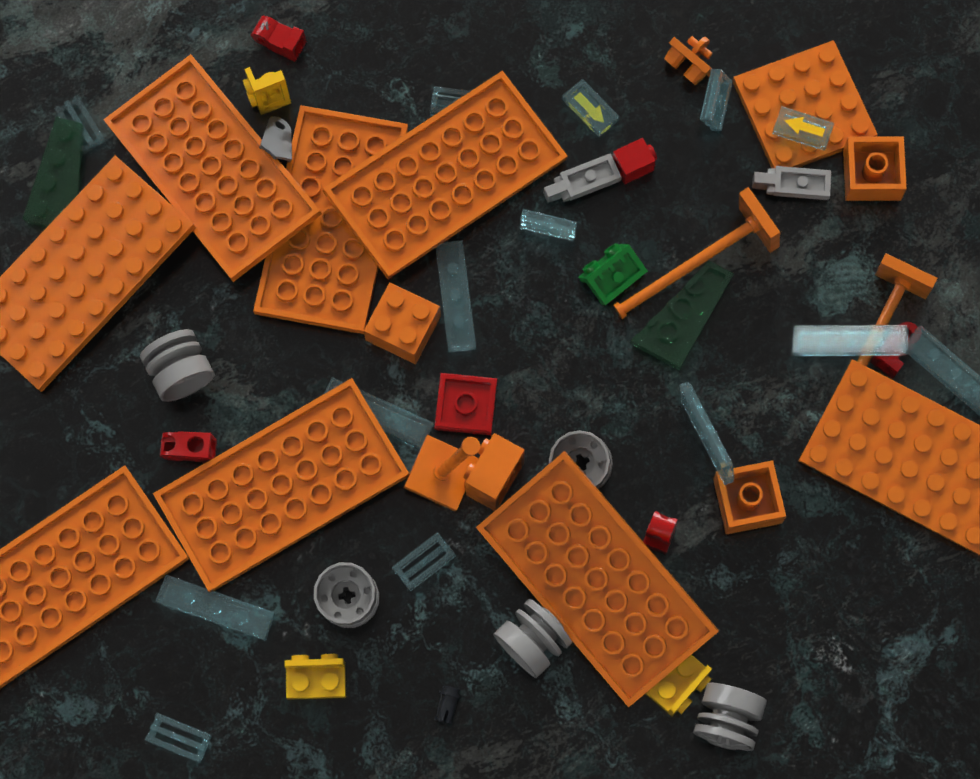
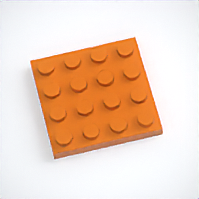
M834 40L733 77V84L772 169L776 166L799 168L842 152L848 137L878 136ZM804 117L802 122L824 128L825 130L822 137L799 130L797 134L784 120Z

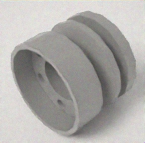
M178 330L160 337L149 344L140 354L148 374L155 376L152 383L162 401L169 402L187 397L206 386L215 376L206 356L199 355L202 348L199 342H196L197 338L193 330Z
M581 430L568 432L560 437L551 448L549 464L563 451H566L576 464L579 462L578 457L580 456L584 459H589L590 462L586 464L587 469L583 472L597 489L604 486L611 476L613 467L611 452L606 444L593 433Z
M339 562L327 567L319 575L314 586V601L317 609L331 623L342 628H356L366 624L375 615L379 606V590L374 579L362 567L353 563ZM347 590H350L352 594H356L355 597L351 598L350 604L341 599V597L346 596Z
M528 599L524 603V607L531 616L518 609L515 614L522 625L518 627L507 620L494 633V637L526 672L537 678L550 666V662L544 652L548 650L559 657L562 651L555 641L564 648H568L572 644V640L565 632L560 621L549 610Z
M707 683L702 704L712 709L713 713H699L697 719L707 725L696 724L693 733L709 743L722 748L753 751L756 742L746 736H757L759 730L747 724V721L762 720L767 700L755 693L734 686Z

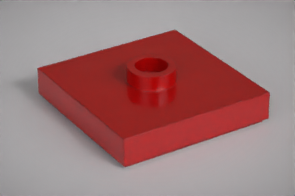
M441 373L435 430L491 436L497 378Z

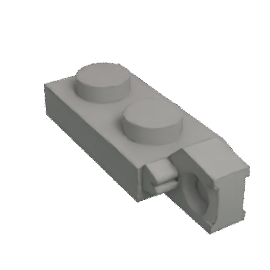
M610 153L561 172L558 177L554 178V184L544 187L543 194L547 203L562 198L563 202L571 201L620 182L622 177Z
M776 166L773 169H768V173L755 172L752 188L767 190V194L773 196L829 200L831 170Z

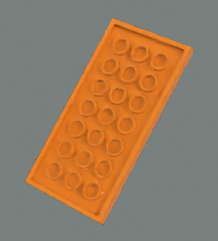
M191 54L103 119L168 202L195 225L196 228L192 232L233 282L322 215L320 209L278 159H273L265 150L259 148L262 139Z
M502 70L325 186L323 193L386 278L390 279L566 161L568 156Z
M300 105L292 139V160L287 162L286 170L320 209L322 215L265 258L253 310L255 315L364 334L379 267L323 193V188L408 133V124Z
M115 155L0 276V355L42 392L196 228L195 225Z
M852 359L807 443L799 462L980 556V425Z
M351 378L154 492L153 495L208 592L211 593L396 485L410 474L354 380Z
M563 451L476 527L540 604L560 621L573 643L628 707L719 632L716 626L566 451Z
M125 465L0 549V689L189 560L185 551Z

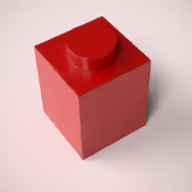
M643 138L613 151L612 156L624 185L654 171L655 160H657L652 145H647Z

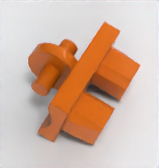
M691 36L687 43L693 47L692 51L675 37L669 42L672 47L664 59L677 69L687 58L692 65L683 75L694 85L698 84L706 75L710 78L715 72L699 58L702 54L706 59H709L713 54L707 49L710 42L707 37H703L698 41Z

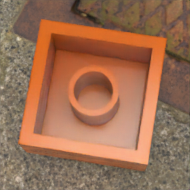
M904 136L848 137L843 149L845 201H901L907 189Z
M389 282L364 329L365 340L416 364L441 317L440 306Z
M495 433L490 440L486 438L480 446L478 452L480 456L476 465L471 463L463 478L466 479L464 482L466 495L494 511L498 509L524 465L525 449Z
M773 461L716 471L713 481L726 534L783 523L786 513Z

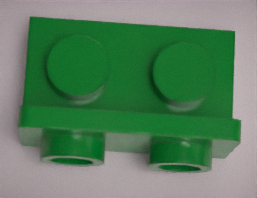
M615 243L604 251L605 256L599 261L594 260L588 263L582 269L584 273L578 277L581 282L587 283L601 305H607L648 272L629 244Z

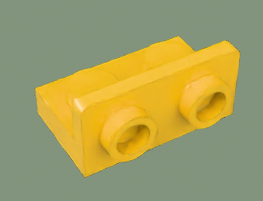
M250 67L245 69L247 79H244L243 83L247 91L246 94L252 108L257 106L261 115L291 104L286 80L281 70L268 72L255 80Z
M322 654L321 659H309V655H293L291 660L284 661L287 700L346 698L345 661L343 658H338V654Z
M690 655L645 694L669 715L673 716L677 711L682 714L693 702L689 698L696 689L701 692L707 683L712 680L708 676L712 668L708 665L704 666L693 655Z

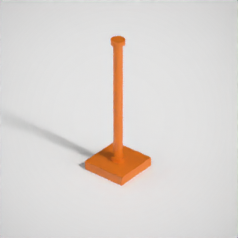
M749 187L739 193V210L746 218V223L621 304L619 302L614 304L613 306L621 319L627 316L626 313L751 232L758 235L770 253L780 247L779 229Z
M885 253L875 275L895 286L857 362L866 367L905 290L926 299L938 279Z
M427 435L403 488L456 511L466 490L464 474L471 463L476 465L478 458L473 455L479 452L480 442L475 437H467L458 449Z

